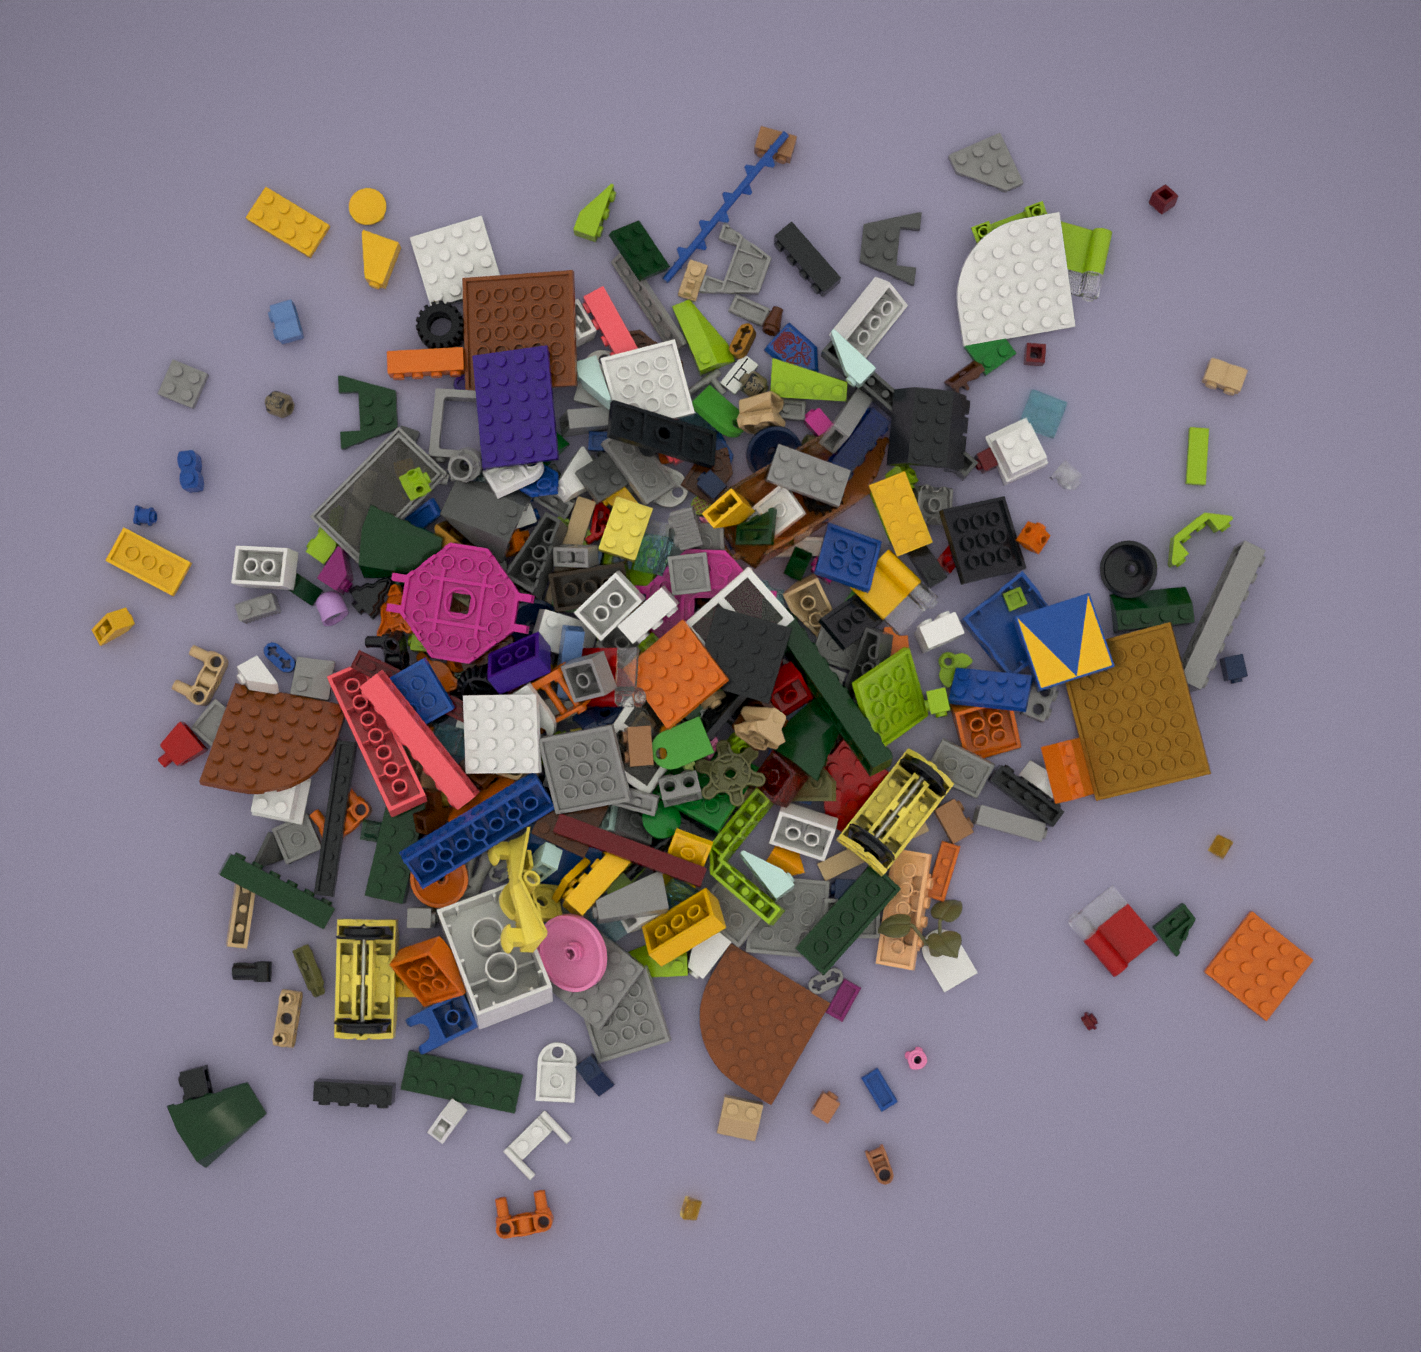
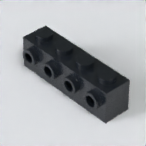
M792 221L774 236V246L779 252L783 251L789 264L791 266L795 265L798 268L799 275L802 279L808 280L812 284L811 288L817 295L820 294L824 297L840 283L841 277Z
M999 765L987 781L1040 821L1046 823L1048 827H1054L1064 813L1060 809L1061 805L1059 803L1055 804L1053 799L1050 801L1044 797L1046 794L1040 789L1032 788L1029 785L1030 782L1021 776L1019 778L1014 774L1015 771L1008 765Z
M319 1078L314 1081L313 1101H318L319 1105H330V1102H337L338 1106H350V1103H355L357 1107H369V1104L377 1105V1108H389V1105L395 1103L396 1083Z

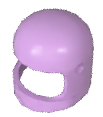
M325 592L316 600V607L322 618L321 621L326 627L337 624L349 614L339 592ZM340 613L339 616H337V617H335V618H332V619H328V618H330V617H332V616H334V615Z

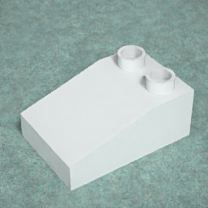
M506 885L437 910L442 931L448 947L452 950L466 991V997L479 1030L553 1002L552 985L537 948L531 953L520 952L519 947H513L511 953L507 954L501 946L500 937L504 926L510 924L511 928L517 927L515 925L516 922L504 914L499 904V895Z

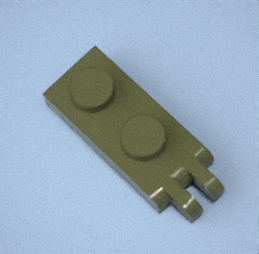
M307 944L293 950L292 952L308 990L312 992L314 997L323 995L325 993L324 981L309 945Z

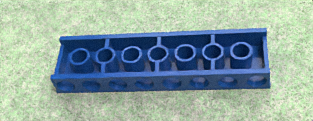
M529 773L400 851L399 854L419 882L421 888L424 889L555 810L552 798L537 774Z

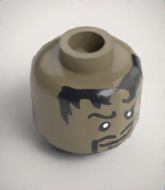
M751 371L749 374L745 373L739 381L742 383L740 390L749 397L765 393L769 387L767 386V379L756 371Z
M273 391L265 398V407L269 414L279 418H285L292 414L295 405L290 395L280 391Z

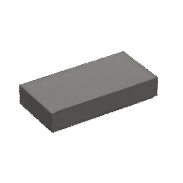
M736 294L728 312L762 327L770 312V308Z

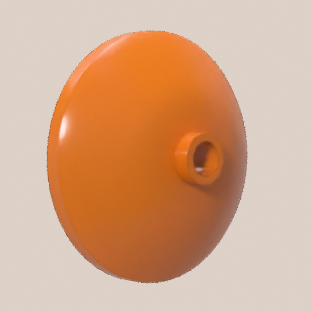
M465 864L445 875L444 881L439 879L424 889L421 888L412 872L410 874V884L415 896L425 905L434 908H443L459 901L466 892L469 880Z

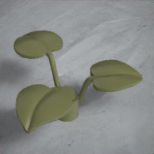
M944 900V902L940 901L931 908V916L939 919L938 934H930L927 940L917 927L910 923L911 917L906 914H895L885 919L878 929V934L891 938H900L910 932V928H913L923 941L924 946H928L931 956L939 957L944 955L958 958L962 943L961 935L955 931H945L942 933V921L953 922L962 913V902Z

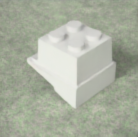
M1027 417L985 437L989 448H991L999 464L997 470L1004 486L1040 470L1048 464L1047 456Z
M307 779L292 788L280 792L275 790L265 792V794H254L251 807L252 815L302 825L312 779Z

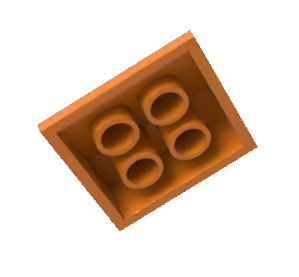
M950 704L954 725L962 748L982 758L1021 748L1014 711Z
M1080 738L1041 747L1055 804L1094 794Z
M440 936L400 949L389 964L424 1007L459 997L466 993L452 950Z

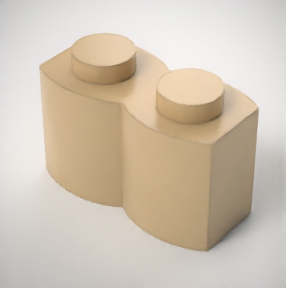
M1211 358L1201 382L1205 383L1207 388H1220L1223 390V393L1234 396V394H1238L1241 391L1248 370L1219 359Z

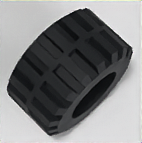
M433 301L431 306L425 305V310H420V317L416 318V330L423 344L429 349L453 348L455 345L459 347L461 344L460 340H464V322L458 309L449 302L444 304L443 301H439V304ZM440 318L450 320L452 323L451 328L446 334L437 336L431 333V326L434 321Z

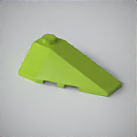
M690 299L672 306L700 376L735 362L728 343Z
M646 945L628 952L642 965L648 966L651 977L688 976L687 952L662 967L649 956Z

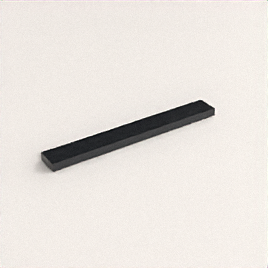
M337 740L314 889L315 895L335 896L357 742Z

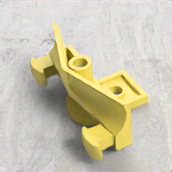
M527 827V831L522 836L509 842L502 841L487 851L488 859L493 866L498 865L500 860H506V868L509 872V883L499 895V904L502 911L509 919L514 920L517 926L516 928H511V925L507 924L501 932V946L507 954L511 953L513 947H519L520 952L533 953L548 933L543 922H548L550 919L562 915L560 901L556 903L551 899L558 885L539 884L540 876L535 871H531L534 867L531 850H527L530 827ZM537 900L543 901L545 906H541Z

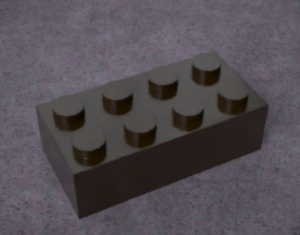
M628 561L598 564L589 568L579 567L554 571L548 574L555 612L578 609L618 570L631 582Z

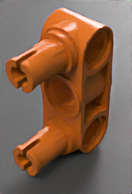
M352 788L350 790L349 808L347 810L343 838L353 832L372 813L371 805L361 796L358 797ZM361 804L366 807V812L363 815H360L357 810ZM317 809L309 817L318 826L320 835L323 836L325 817Z
M545 1190L534 1192L535 1212H524L513 1216L509 1214L507 1198H496L495 1203L498 1216L495 1221L497 1235L500 1238L506 1239L528 1236L549 1230L554 1217L550 1207L547 1205ZM542 1216L547 1217L549 1224L542 1225L539 1218ZM501 1224H508L511 1230L509 1232L502 1231Z

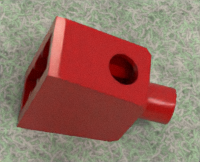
M180 721L160 744L165 753L158 758V761L165 768L172 762L177 766H183L208 751V749L185 722Z

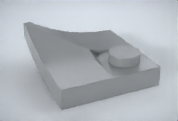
M297 656L290 694L329 701L331 686L327 676L334 674L335 661Z
M214 699L191 727L211 747L226 709L217 699Z

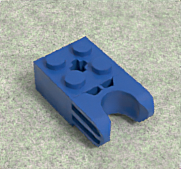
M466 994L436 1003L405 1020L409 1027L424 1024L429 1029L430 1035L428 1040L419 1046L420 1054L428 1053L478 1028ZM455 1013L458 1014V1020H453L452 1016H454Z

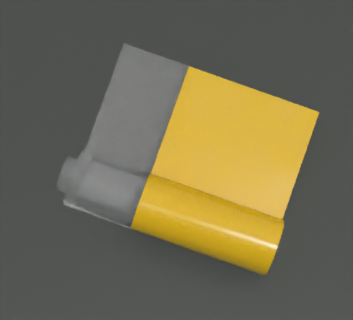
M890 549L877 560L871 588L868 593L850 587L898 636L927 608L931 610L938 603L936 600L938 596Z

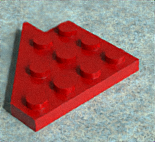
M843 738L832 752L829 753L827 757L828 762L824 767L836 781V801H823L824 811L826 815L838 818L836 829L840 832L846 828L889 773L887 769H884L870 777Z

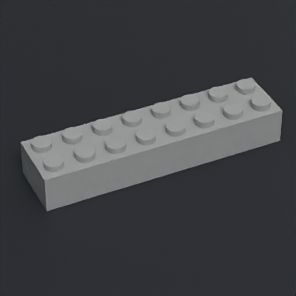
M1245 540L1234 546L1181 661L1190 692L1206 687L1209 681L1207 676L1210 670L1213 671L1217 664V660H1215L1217 654H1220L1225 647L1223 641L1232 632L1233 626L1231 624L1234 618H1238L1241 612L1239 607L1242 601L1245 602L1249 595L1248 588L1257 578L1258 566L1261 567L1266 557L1263 555L1266 550Z

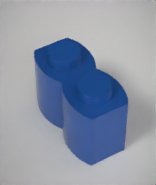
M193 450L179 451L177 462L181 469L179 480L182 488L189 493L203 491L204 478L201 474V457Z

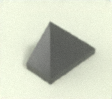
M273 832L267 833L254 860L264 867L284 860Z

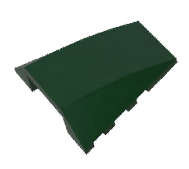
M370 505L361 532L359 567L364 578L392 577V573L407 575L422 565L432 555L442 550L443 537L422 527L418 528L407 520H401L392 513L378 509L377 506Z
M814 698L788 720L789 722L786 727H782L785 742L779 745L778 749H769L786 757L799 766L805 774L818 782L820 772L828 762L827 757L831 749H834L835 741L840 733L816 698Z
M248 1082L222 1089L221 1092L214 1094L211 1092L205 1094L204 1097L194 1100L192 1098L184 1100L183 1103L177 1105H167L178 1134L196 1162L205 1168L267 1114Z

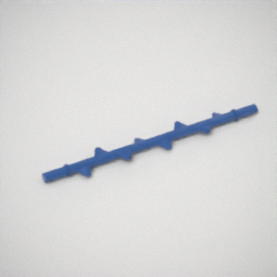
M785 131L769 146L768 151L755 166L747 164L744 166L747 176L733 193H722L725 203L710 221H699L702 231L688 248H677L679 259L674 262V265L662 278L664 281L669 283L696 249L706 250L707 247L704 239L718 222L728 223L730 221L727 211L741 194H752L750 183L764 166L771 168L775 166L772 156L778 152L777 150L789 137Z

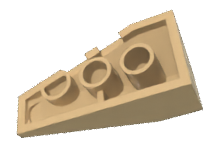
M813 573L794 583L783 593V596L790 611L817 637L821 627L818 621L833 609L817 576Z

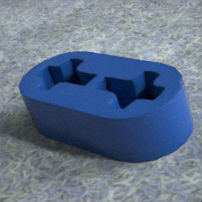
M271 642L264 647V655L282 672L291 673L295 670L296 660L279 644ZM277 647L276 652L280 656L269 655L271 653L269 649ZM282 658L286 661L291 660L290 668H283L285 664L281 661Z

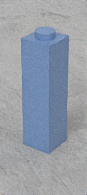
M562 626L557 666L563 662L567 663L572 659L582 657L585 635L582 626ZM555 682L554 691L559 699L570 700L560 684Z

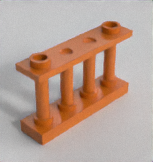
M566 662L551 669V672L547 675L530 681L536 691L541 688V690L546 692L560 712L555 715L556 722L576 712L577 714L584 712L587 709L586 705L591 701V699L574 703L560 667ZM554 680L560 684L573 703L572 707L566 709L550 686L551 681ZM540 728V734L542 735L546 730Z

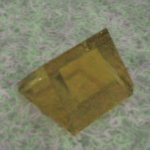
M1218 834L1208 851L1220 859H1224L1233 841Z
M685 1196L680 1212L681 1218L684 1220H697L702 1201Z

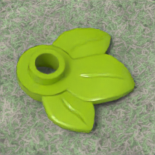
M951 652L943 653L938 660L941 668L939 678L942 684L949 688L952 685L956 668H966L973 660L964 653L956 655ZM946 658H949L951 660L950 665L945 664L944 661Z

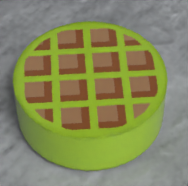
M695 497L692 500L691 506H694L696 515L703 516L702 513L710 507V504L699 497Z

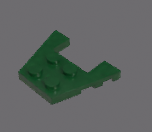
M338 376L340 394L359 393L360 431L340 432L342 450L364 443L374 437L377 438L393 432L398 428L396 390L345 376Z

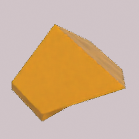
M774 846L766 862L783 869L785 873L789 872L791 876L805 873L799 853Z

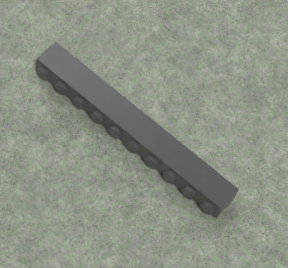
M831 340L822 350L821 357L847 378L844 375ZM874 372L859 389L873 399L872 402L891 417L894 388ZM966 451L961 452V455L965 456L964 469H959L958 472H955L961 480H964L978 464Z

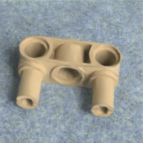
M193 645L189 655L203 661L204 666L193 686L175 680L172 690L186 696L193 704L206 706L210 703L218 689L229 663L224 655L215 651L208 652ZM220 657L221 665L215 667L214 660ZM200 692H203L204 699L201 702H199L197 700V695Z
M282 989L279 996L272 1038L274 1046L294 1048L303 998L302 991ZM286 1013L292 1016V1021L289 1024L284 1021Z

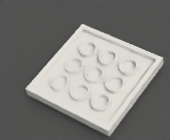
M482 216L410 237L430 306L433 301L436 304H439V301H443L444 304L447 302L454 304L463 301L462 278L500 275Z
M675 339L600 358L611 401L616 400L674 419L695 414Z
M539 694L464 695L466 774L541 773Z

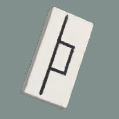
M748 356L739 359L720 384L736 395L742 384L739 382L741 377L745 373L749 374L751 371H755L758 364Z

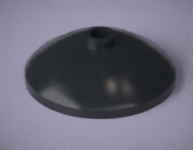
M1131 540L1121 541L1112 545L1103 555L1100 564V575L1104 585L1110 592L1119 597L1134 598L1143 595L1153 586L1157 577V562L1151 550L1144 544ZM1131 565L1135 567L1134 572L1130 571Z

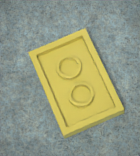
M616 497L598 551L635 563L653 508Z

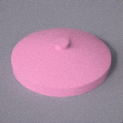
M562 914L550 919L545 924L548 931L547 936L537 947L549 980L559 988L570 992H581L593 987L601 980L607 966L606 945L600 932L590 921L576 914Z

